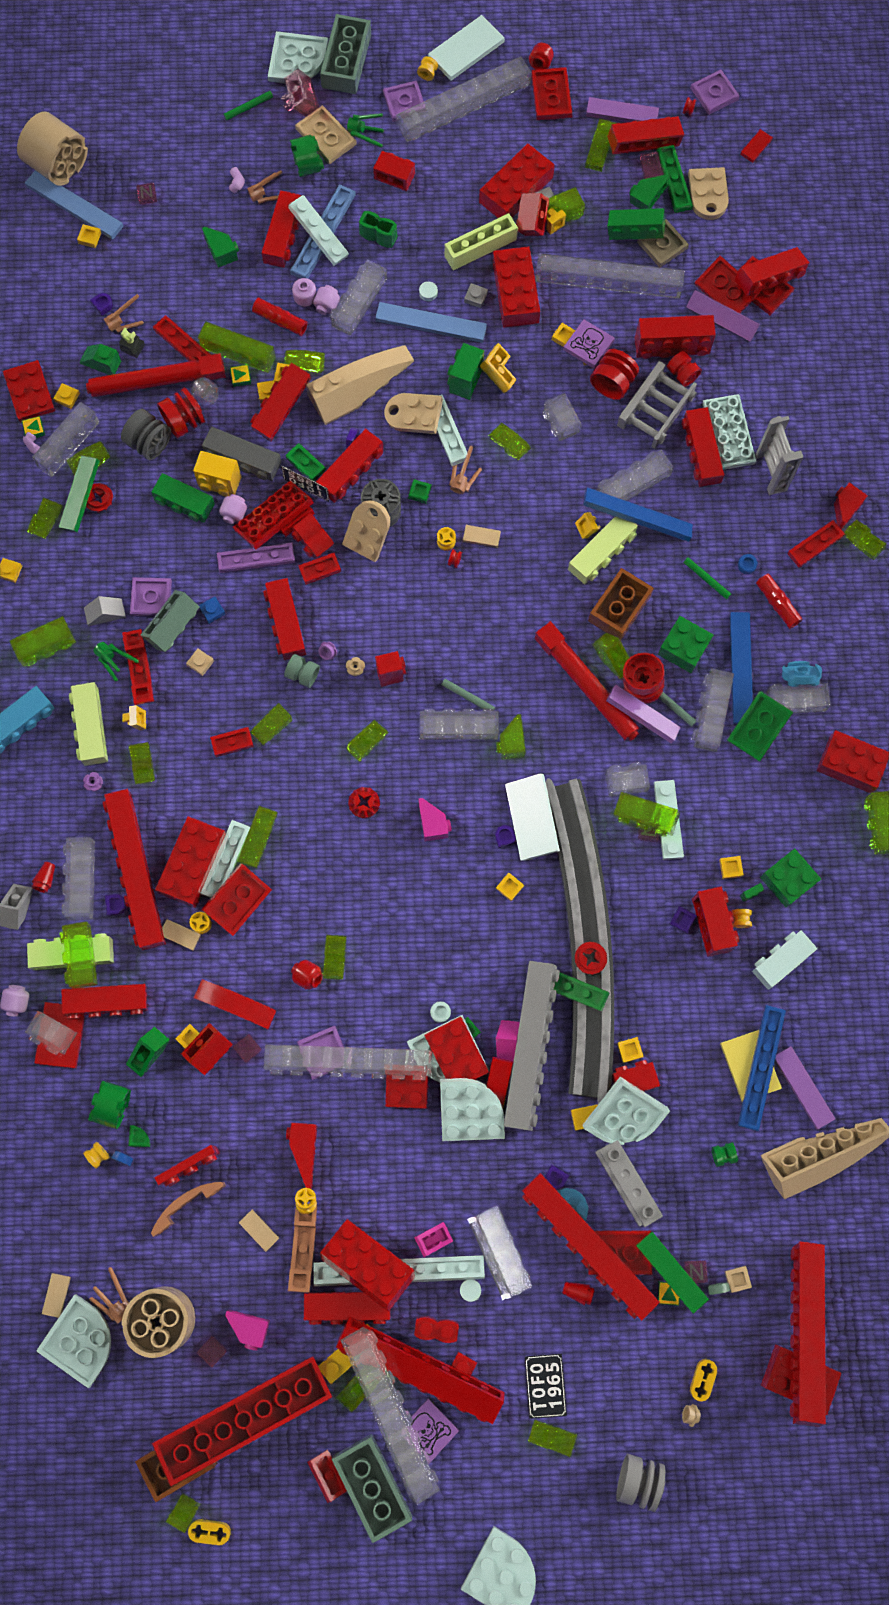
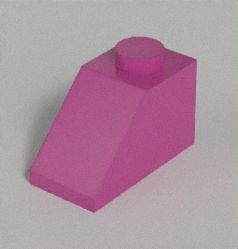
M419 798L424 840L431 841L448 838V832L452 831L450 820H446V816L442 811L425 799Z
M233 1310L226 1311L225 1316L240 1343L245 1344V1348L257 1351L258 1347L262 1348L264 1346L270 1320Z

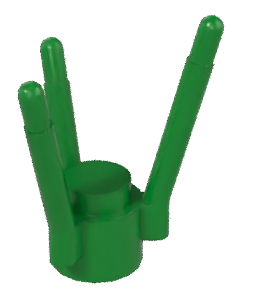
M382 113L353 115V118H349L347 130L351 133V136L363 139L378 147H383L381 143L360 134L364 130L383 133L384 129L365 126V122L362 121L363 119L383 117Z
M100 642L93 650L114 681H118V678L107 664L108 662L117 672L120 671L111 660L114 657L113 652L135 663L139 662L138 659L116 648L112 643L107 645L105 642Z

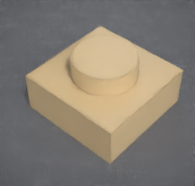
M197 648L186 664L203 676L214 662V659Z
M746 1266L724 1271L727 1283H729L730 1293L752 1288Z

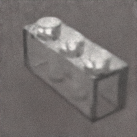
M820 681L817 686L800 684L798 687L774 684L766 691V695L790 709L793 713L825 712L831 706L828 683L821 684Z

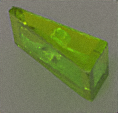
M278 703L250 732L264 746L293 721L292 716Z
M373 720L348 743L346 750L361 762L389 732L377 721Z

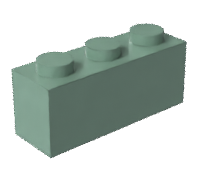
M175 590L141 636L155 649L166 652L173 646V641L185 630L189 620L195 617L196 611L200 606L186 593Z

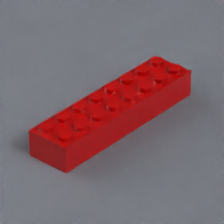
M314 1356L159 1438L152 1442L151 1445L169 1486H173L332 1398V1395Z

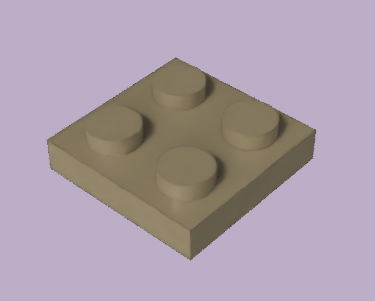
M665 219L664 238L637 240V243L659 268L687 250L689 246L667 219Z

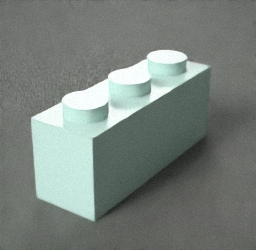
M802 930L797 934L794 931L784 938L786 940L784 945L780 946L777 944L769 951L772 954L767 959L762 957L754 964L756 968L752 972L768 990L817 950L816 946Z

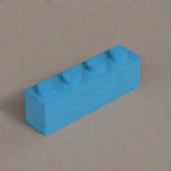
M37 686L0 713V754L7 745L18 741L25 731L33 729L38 721L50 716L52 710L55 709Z

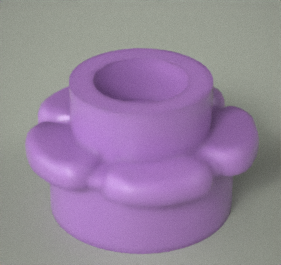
M323 642L319 647V655L325 660L333 659L337 655L335 645L331 642Z
M92 772L90 775L87 774L83 779L84 787L88 791H97L101 788L103 779L96 772Z

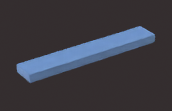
M36 170L25 182L27 188L89 226L99 228L102 234L112 240L124 227L122 222L63 186L55 185Z
M340 184L321 216L333 234L356 196L355 191ZM311 236L308 238L290 270L291 275L300 279L309 278L323 254Z
M379 302L375 318L376 322L480 343L484 341L487 328L486 323Z

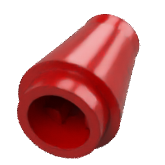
M44 862L32 880V888L36 891L47 893L48 889H51L56 866L50 862Z
M565 1282L562 1294L584 1306L585 1304L591 1305L595 1288L590 1287L591 1285Z

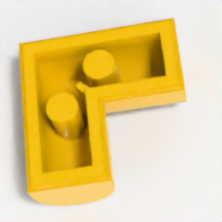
M497 343L484 359L480 368L505 393L512 387L516 378L504 366L511 356L500 343Z

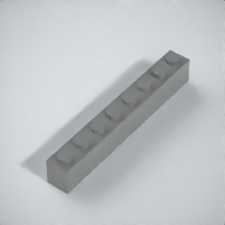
M529 961L504 1121L505 1127L533 1131V1127H536L538 1116L535 1112L536 1106H539L541 1094L538 1093L539 1085H542L544 1080L542 1065L547 1060L545 1045L550 1040L548 1026L553 1019L551 1006L552 1002H555L556 999L555 982H558L559 970H557V966L554 964Z

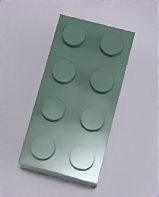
M336 14L320 72L322 88L352 94L357 93L371 39V20Z
M372 1434L333 1455L332 1461L372 1543L412 1521V1514Z

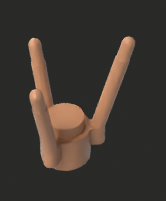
M280 170L261 182L248 187L247 190L252 201H258L261 204L277 200L278 196L263 198V195H266L263 186L283 172Z
M138 294L117 311L104 318L111 332L116 330L119 333L124 328L129 329L144 323L139 321L124 326L120 325L123 321L119 314L139 298Z
M473 446L469 447L461 472L457 476V465L453 466L449 486H451L450 489L455 493L464 494L465 491L469 492L470 486L482 471V468H479L469 482H467V477L464 476Z
M109 1267L108 1271L122 1303L118 1300L113 1305L96 1286L93 1287V1290L105 1302L109 1310L93 1297H90L89 1300L108 1315L112 1321L115 1320L118 1324L122 1321L124 1311L129 1302L113 1269Z

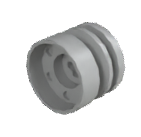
M627 1453L618 1479L617 1501L633 1505L636 1497L639 1496V1507L644 1509L647 1505L649 1511L655 1512L664 1492L665 1464L658 1462L655 1466L654 1461L649 1460L645 1469H643V1459Z

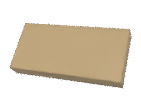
M466 525L463 542L498 548L501 531Z
M166 919L162 927L164 938L192 951L201 934Z
M253 1209L239 1222L265 1252L279 1239Z
M52 1273L42 1310L43 1315L60 1317L71 1277Z

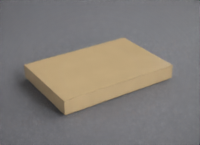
M323 105L295 125L296 130L302 136L310 134L315 136L320 150L317 152L328 164H331L357 145L354 137Z

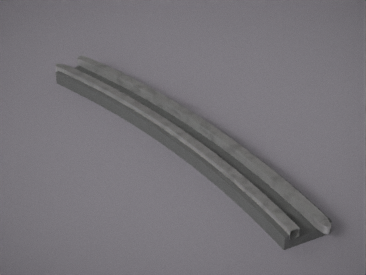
M548 778L546 780V788L560 850L557 852L568 920L572 977L610 993L602 1012L572 1000V1046L568 1094L597 1098L599 1104L611 1089L614 1051V974L606 891L595 832L581 779L569 780V783L554 786L552 780ZM596 942L605 949L607 964L601 972L590 975L582 973L576 967L575 953L583 943ZM595 951L591 955H585L587 966L591 962H597L594 959Z

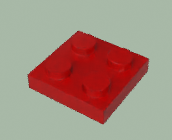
M387 1064L385 1107L428 1108L429 1066Z

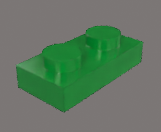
M300 443L285 455L291 464L312 481H315L326 471L325 466Z

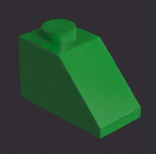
M661 175L640 180L637 185H633L629 192L630 203L639 209H652L667 188L669 176Z
M208 227L202 228L204 239L218 268L238 260L237 252H239L236 241L232 242L228 234Z
M103 344L88 346L80 360V364L108 375L115 374L121 363L118 351Z
M153 1027L139 1039L126 1065L142 1077L163 1053L170 1039Z

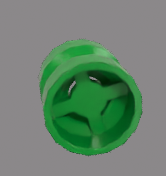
M733 1142L726 1143L722 1147L717 1145L711 1148L716 1167L724 1166L725 1163H738V1156Z

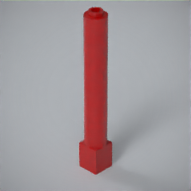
M220 353L198 357L199 360L89 378V383H86L87 393L91 394L92 397H99L198 379L208 381L226 378L224 362Z
M551 621L539 629L535 634V640L549 656H553L625 741L628 739L630 741L634 740L639 735V726L630 716L606 701L610 693L565 642L566 638Z

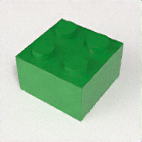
M463 343L461 349L456 351L454 365L451 364L448 369L447 375L449 378L447 385H449V393L470 400L483 371L480 365L484 361V350Z
M679 616L662 644L658 655L692 673L714 634Z
M795 848L760 877L786 908L821 880Z

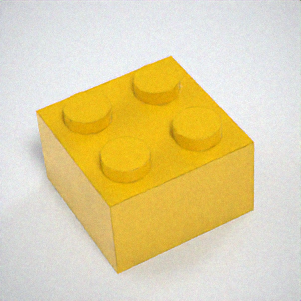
M200 451L193 470L198 487L206 492H218L225 497L231 496V494L235 495L241 480L237 460Z

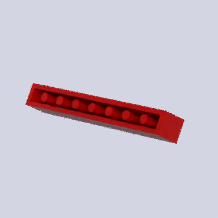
M128 789L104 794L106 801H103L105 813H108L110 820H107L109 831H113L114 835L111 842L114 851L117 850L118 857L115 858L118 869H121L123 875L120 877L122 888H126L127 893L124 896L127 908L130 907L131 910L129 922L136 934H133L135 946H139L143 951L166 945L132 794Z
M541 1173L521 1190L524 1193L522 1198L529 1206L534 1204L539 1209L537 1212L538 1216L544 1222L547 1220L553 1225L551 1230L559 1238L563 1236L568 1241L566 1246L574 1255L578 1252L583 1257L581 1262L589 1271L593 1268L597 1272L596 1279L604 1287L608 1284L613 1290L610 1294L619 1303L623 1301L628 1306L626 1311L634 1320L638 1317L642 1321L660 1303Z
M800 1241L791 1249L793 1269L791 1270L790 1278L791 1282H793V1290L790 1301L793 1304V1312L791 1313L790 1323L793 1326V1335H791L790 1346L793 1348V1357L790 1361V1369L793 1371V1380L790 1383V1392L793 1394V1403L790 1406V1416L793 1417V1424L821 1427L826 1424L825 1245Z
M350 1316L338 1338L336 1348L344 1355H352L358 1358L361 1363L372 1365L383 1374H391L397 1377L400 1382L411 1384L422 1393L434 1395L439 1401L450 1403L456 1406L459 1411L463 1413L468 1412L482 1422L493 1424L504 1403L505 1392Z

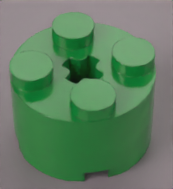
M310 134L290 140L295 165L298 166L299 177L315 174L324 169L322 159L317 154V151L320 150L315 136Z
M102 1081L99 1093H95L91 1105L94 1106V1109L91 1110L88 1121L118 1129L125 1116L123 1113L125 1107H128L131 1090Z

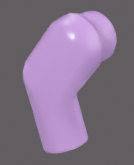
M234 167L230 170V174L234 179L232 184L229 185V189L233 193H237L244 186L245 180L238 168Z
M27 432L26 436H23V442L27 448L39 458H45L47 451L33 443L36 436Z

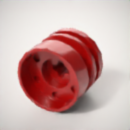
M609 349L601 358L600 364L590 376L591 385L605 397L620 400L638 375L639 366L625 352Z
M185 387L180 390L182 397L177 392L174 393L176 403H173L168 397L157 403L164 421L171 428V432L177 439L188 433L187 423L194 429L197 428L196 421L200 425L205 423L200 405Z
M637 653L631 656L625 662L623 668L624 690L645 704L651 703L661 696L665 678L664 665L661 660L650 653Z

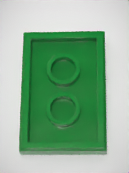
M759 691L727 741L756 760L761 761L793 714V711L762 691Z

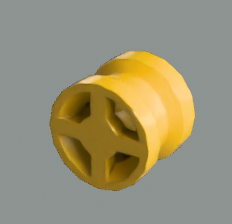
M423 57L421 66L417 70L418 76L426 81L432 80L435 75L434 72L438 68L437 61L432 57Z
M449 527L441 528L437 533L438 547L444 551L454 548L456 543L455 531Z
M734 909L731 911L734 918L733 928L752 927V922L750 921L752 910Z
M196 912L190 918L191 928L199 934L207 933L212 927L211 919L204 912Z
M98 1142L93 1144V1148L83 1152L85 1158L95 1169L100 1166L103 1160L110 1158L106 1150Z
M302 1188L296 1193V1209L302 1214L312 1213L317 1205L314 1191L310 1188Z

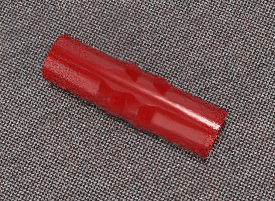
M259 297L255 300L252 312L300 336L306 331L307 321Z
M769 573L762 576L756 582L768 602L789 629L795 627L803 620L790 599L786 597L784 591L780 589Z

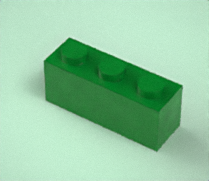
M664 208L610 210L607 225L609 240L664 238L666 223Z
M163 473L151 491L157 504L169 506L178 514L184 513L195 522L199 520L205 523L215 505L211 495Z

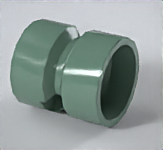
M294 654L287 664L284 677L292 681L298 679L299 684L311 688L318 676L320 665L312 661L306 663L305 658Z

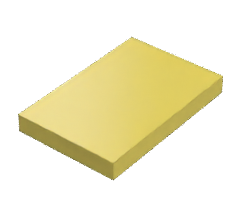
M759 1030L720 1043L742 1102ZM774 1067L768 1093L782 1089Z

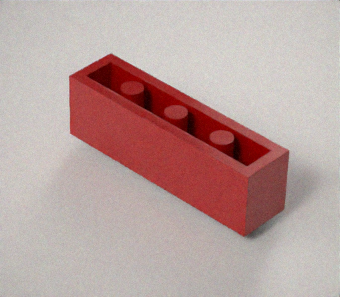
M677 116L612 124L607 137L612 153L621 154L653 150L670 145L680 146L684 137V131Z
M280 190L261 253L264 264L284 268L286 261L290 260V247L295 243V230L299 229L300 222L288 207L289 204L301 197L300 194Z
M796 247L742 266L734 280L746 296L753 293L757 294L764 289H771L778 284H785L792 279L801 278L806 273L810 262L799 248Z
M292 362L289 367H284L281 372L282 378L279 382L276 381L270 390L272 392L270 397H266L260 406L262 408L259 414L255 413L250 421L252 430L270 442L303 393L306 384L311 380L309 373Z
M705 407L687 410L681 422L683 430L686 429L687 433L685 439L687 447L690 446L691 450L690 462L691 464L694 463L695 481L698 480L699 487L720 484L724 478V471L709 409Z
M365 428L316 481V483L327 488L331 501L335 503L338 499H342L347 489L357 483L359 476L369 470L371 463L381 457L384 451L383 441Z
M288 578L265 583L267 589L263 590L265 601H269L271 606L267 610L269 618L274 619L275 625L272 626L274 637L278 636L279 643H276L278 655L282 654L284 660L291 659L294 654L305 656L306 651Z
M146 984L61 989L62 1014L67 1016L68 1019H80V1015H88L89 1018H99L101 1014L108 1013L109 1016L116 1017L122 1016L123 1012H130V1015H142L143 1011H148Z
M363 1292L304 1293V1321L309 1320L310 1325L322 1324V1320H330V1324H343V1320H348L349 1316L364 1324L365 1320H373V1324H386V1320L391 1318V1310L389 1312Z

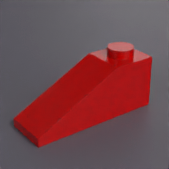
M291 1123V1127H287L286 1140H289L290 1148L305 1187L312 1189L318 1125Z

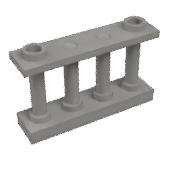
M660 361L621 413L617 426L622 429L627 424H632L654 438L652 448L654 449L658 443L662 444L667 436L665 433L687 402H692L697 394L695 391L697 383L694 382L689 389L685 388L665 375V364ZM662 382L684 395V397L677 403L657 391L655 384ZM652 396L674 409V411L667 417L647 405L645 398ZM642 410L664 423V425L658 432L637 419L636 415H634L635 412Z
M778 416L770 420L755 454L756 459L765 457L772 477L767 487L769 495L788 490L803 459L801 450L797 452L791 450L785 434L786 426L790 420L789 416Z
M618 1140L612 1144L609 1143L595 1152L639 1227L641 1225L646 1227L663 1216Z

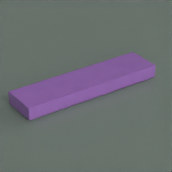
M589 97L586 116L627 123L657 119L659 108Z
M697 290L694 291L686 306L700 315H714L715 323L748 341L753 339L760 326L759 323Z
M293 543L259 547L257 550L249 548L217 553L220 573L295 563Z
M615 685L606 700L607 702L666 741L672 743L675 740L680 726L621 687Z
M790 1046L778 1053L775 1062L816 1130L835 1120V1117L793 1048Z

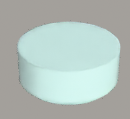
M433 282L421 284L419 295L424 301H432L437 297L438 289Z
M436 1002L431 1007L430 1014L434 1021L443 1023L450 1018L451 1009L445 1002Z
M465 1280L460 1286V1294L466 1301H475L481 1295V1286L476 1280Z

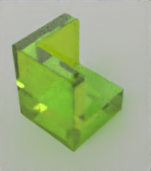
M182 1494L166 1522L185 1533L201 1504Z

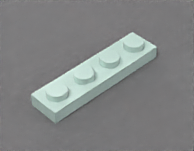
M304 195L289 204L288 208L333 266L348 257L349 253Z
M439 395L442 396L443 403L437 433L451 466L464 462L467 451L444 397Z
M674 780L656 781L653 784L663 860L683 859L684 854Z
M234 820L231 821L200 892L201 895L212 898L232 874L251 827Z

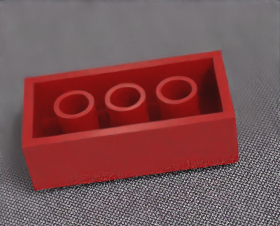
M527 143L479 190V203L497 218L508 213L513 218L519 212V202L522 193L540 191L553 179L555 164Z
M530 247L493 251L492 263L503 328L538 324L540 320V306Z
M714 315L639 318L635 334L636 358H667L675 356L681 351H686L688 355L704 356L710 354L716 336Z
M187 816L155 890L160 895L196 908L202 896L200 892L226 835L225 830Z
M348 1219L320 1252L323 1262L388 1312L415 1278L414 1269Z

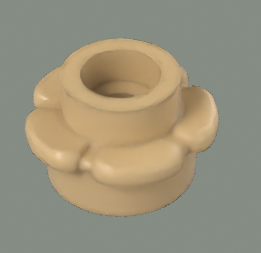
M357 657L348 660L346 663L347 672L353 676L361 675L365 668L364 661Z
M686 1405L683 1409L682 1419L684 1423L693 1427L694 1424L699 1423L701 1413L696 1405Z

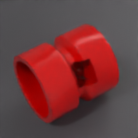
M681 351L669 361L667 369L674 376L677 375V380L682 386L686 387L699 377L702 369L695 362L691 363L692 358L686 351Z

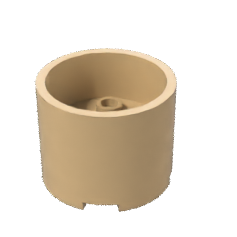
M40 112L34 115L22 129L18 139L17 153L24 163L55 185L62 186L69 183V178L75 172H80L85 163L88 148L85 147V137L51 113Z
M168 1286L146 1290L135 1296L127 1305L122 1318L123 1333L128 1346L137 1354L148 1358L168 1355L183 1346L190 1338L195 1326V1311L190 1299L182 1291ZM159 1317V1322L162 1323V1325L155 1327V1322L153 1321V1319Z

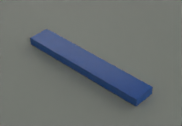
M587 488L585 491L583 505L688 542L692 538L693 524L590 488Z
M750 612L730 613L733 725L738 724L753 702Z
M769 1005L764 1007L737 1126L759 1131L786 1010Z

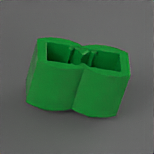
M364 211L359 220V234L366 240L376 241L383 247L392 248L398 238L397 224L390 219L380 218L374 212Z

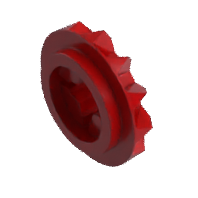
M102 483L93 484L86 507L91 512L97 511L100 513L102 510L107 511V508L112 505L114 498L111 489ZM95 493L101 497L102 503L96 500Z
M361 787L354 790L349 796V809L359 818L373 816L380 807V799L377 792L370 787ZM360 797L363 799L369 798L367 801L368 807L365 805L359 806L361 803Z
M596 942L583 943L575 953L576 967L582 973L590 975L601 972L607 964L605 949ZM595 951L594 959L597 962H591L587 966L585 955H591Z

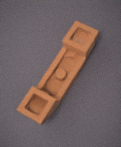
M225 1182L204 1184L178 1197L158 1218L152 1229V1236H158L172 1226L174 1222L170 1216L201 1193L206 1198L212 1197L227 1186Z
M317 1205L310 1214H302L295 1208V1227L288 1283L289 1292L310 1293Z

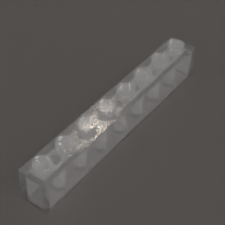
M520 56L396 114L397 127L406 142L415 140L421 135L447 125L455 119L462 118L466 114L479 110L489 103H494L504 96H509L519 89L526 88L531 84V71Z
M539 253L535 281L680 299L685 270Z
M265 1044L264 1070L270 1071V1075H282L283 1071H289L292 1076H302L303 1072H310V1076L323 1077V1073H331V1077H343V1074H351V1078H364V1074H370L373 1079H384V1075H392V1079L405 1080V1076H413V1080H425V1077H431L432 1051Z
M362 1327L341 1339V1342L409 1498L418 1505L440 1491L437 1485L439 1479L435 1471L429 1467L430 1458L424 1449L422 1450L419 1444L422 1442L420 1435L411 1426L413 1420L410 1413L404 1410L402 1405L404 1399L399 1390L396 1391L393 1385L396 1382L391 1371L386 1369L385 1363H387L383 1352L379 1351L376 1346L378 1339L375 1333Z

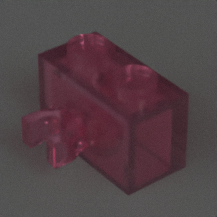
M297 68L284 78L289 94H285L281 98L287 103L284 105L287 111L294 108L306 117L319 108L312 81L308 75Z

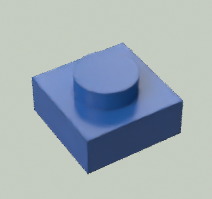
M215 596L199 605V609L209 624L225 615V611Z

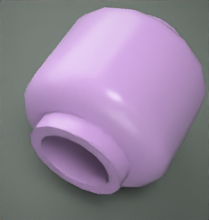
M307 278L298 279L292 287L293 298L298 305L307 307L313 304V299L317 292L312 280Z
M329 285L320 287L313 299L316 311L322 315L333 313L340 301L338 291Z
M231 494V496L224 498L219 512L224 517L223 520L225 522L234 524V522H239L243 519L247 505L242 497Z
M9 985L2 992L0 1008L6 1011L8 1016H18L19 1013L27 1010L29 993L23 986Z

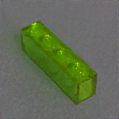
M206 321L198 336L200 346L205 350L215 354L220 353L223 357L245 365L248 364L250 367L269 373L276 359L274 346Z

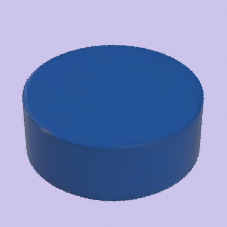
M751 554L741 556L738 561V569L743 574L753 573L758 565L757 559Z
M114 1151L111 1157L114 1161L129 1167L133 1162L132 1157L118 1151Z

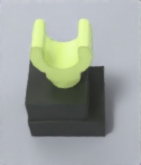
M124 328L121 332L122 339L119 342L120 350L137 358L145 343L139 339V336L134 331L131 333Z

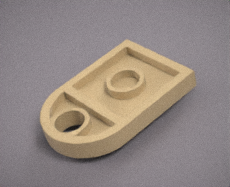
M725 167L689 169L688 178L693 211L696 215L706 220H714L721 217L725 213L729 201ZM712 207L715 209V212H708L706 208Z
M411 393L395 395L386 404L384 411L386 421L393 429L398 431L436 434L443 398L437 395ZM399 408L397 414H390L392 409Z
M364 501L358 505L353 511L342 545L376 562L390 527V516L385 507L375 501ZM370 508H374L377 511L378 516H373L370 512Z

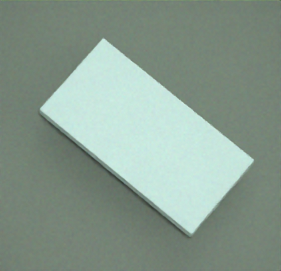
M481 15L428 53V57L435 59L438 63V68L452 81L504 43L505 38Z
M740 395L703 400V408L708 407L723 470L756 464V457Z
M544 774L505 784L521 861L560 851Z

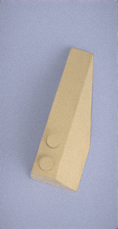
M405 345L367 356L306 384L308 397L324 424L327 425L361 407L365 400L374 396L375 392L382 386H386L390 379L399 375L414 362V359Z
M880 1118L855 1124V1128L844 1129L843 1127L836 1129L834 1133L824 1135V1132L818 1133L814 1138H797L762 1154L761 1159L775 1188L785 1200L833 1177L862 1159L889 1138V1126Z

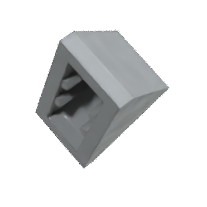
M98 596L84 607L88 627L126 618L123 602L120 598Z

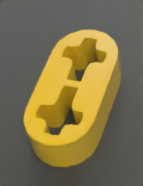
M702 1359L696 1366L690 1386V1393L697 1401H706L711 1394L717 1375V1366L713 1361ZM710 1363L709 1367L712 1369V1372H708L704 1379V1371L701 1368ZM702 1381H704L703 1389L706 1390L705 1394H701L700 1397H698V1393L695 1391V1388H699L701 1386Z
M197 1519L189 1526L188 1535L196 1543L223 1545L230 1538L231 1529L224 1522ZM201 1525V1529L208 1531V1533H201L200 1537H198L193 1529ZM219 1528H223V1532L226 1535L222 1539H218V1535L211 1534V1531L217 1532Z

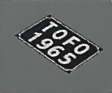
M281 466L285 481H291L297 487L329 502L326 487Z
M562 1354L525 1356L529 1419L567 1416Z

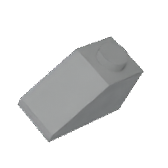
M12 885L0 903V926L9 929H19L27 914L33 892L32 887Z

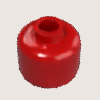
M537 43L529 55L531 67L535 70L548 69L554 57L553 49L546 43Z
M302 960L294 964L291 970L293 982L304 989L316 988L322 981L321 968L308 960Z

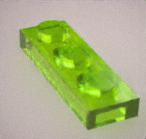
M599 118L585 168L602 172L610 148L607 136L611 125L616 124L615 122Z
M258 806L238 863L258 868L278 812Z

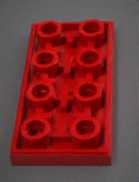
M289 481L246 517L241 519L233 526V529L257 550L314 502L311 497L293 482Z

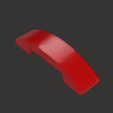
M142 629L122 633L126 653L139 660L138 663H135L128 659L134 705L154 702L145 641L141 636Z
M203 979L194 996L196 1000L229 1012L265 1029H269L276 1010Z

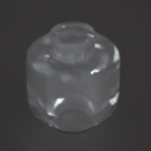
M203 377L193 383L191 393L199 403L208 406L218 400L219 388L210 379Z

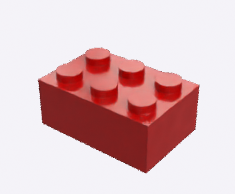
M835 730L829 737L816 771L872 794L880 784L889 760V752Z
M722 886L698 891L692 898L707 957L731 952L738 946L739 936L732 926L734 918L732 912L728 911L726 904L728 903V895L726 891H723Z
M775 1344L761 1386L793 1400V1394L790 1392V1383L793 1380L790 1361L793 1357V1352ZM825 1366L826 1415H828L842 1374Z

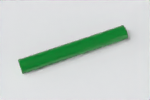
M268 91L224 113V118L227 121L273 98L272 92Z
M689 557L683 562L726 600L731 596L727 589Z

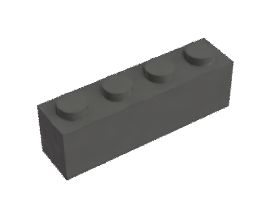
M212 426L202 444L204 452L237 460L241 471L253 473L262 480L268 479L273 481L282 463L279 453Z

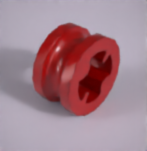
M690 97L687 98L683 114L689 113V116H692L696 99L691 100Z
M454 549L452 550L448 566L454 565L455 568H458L462 557L461 551L457 553Z

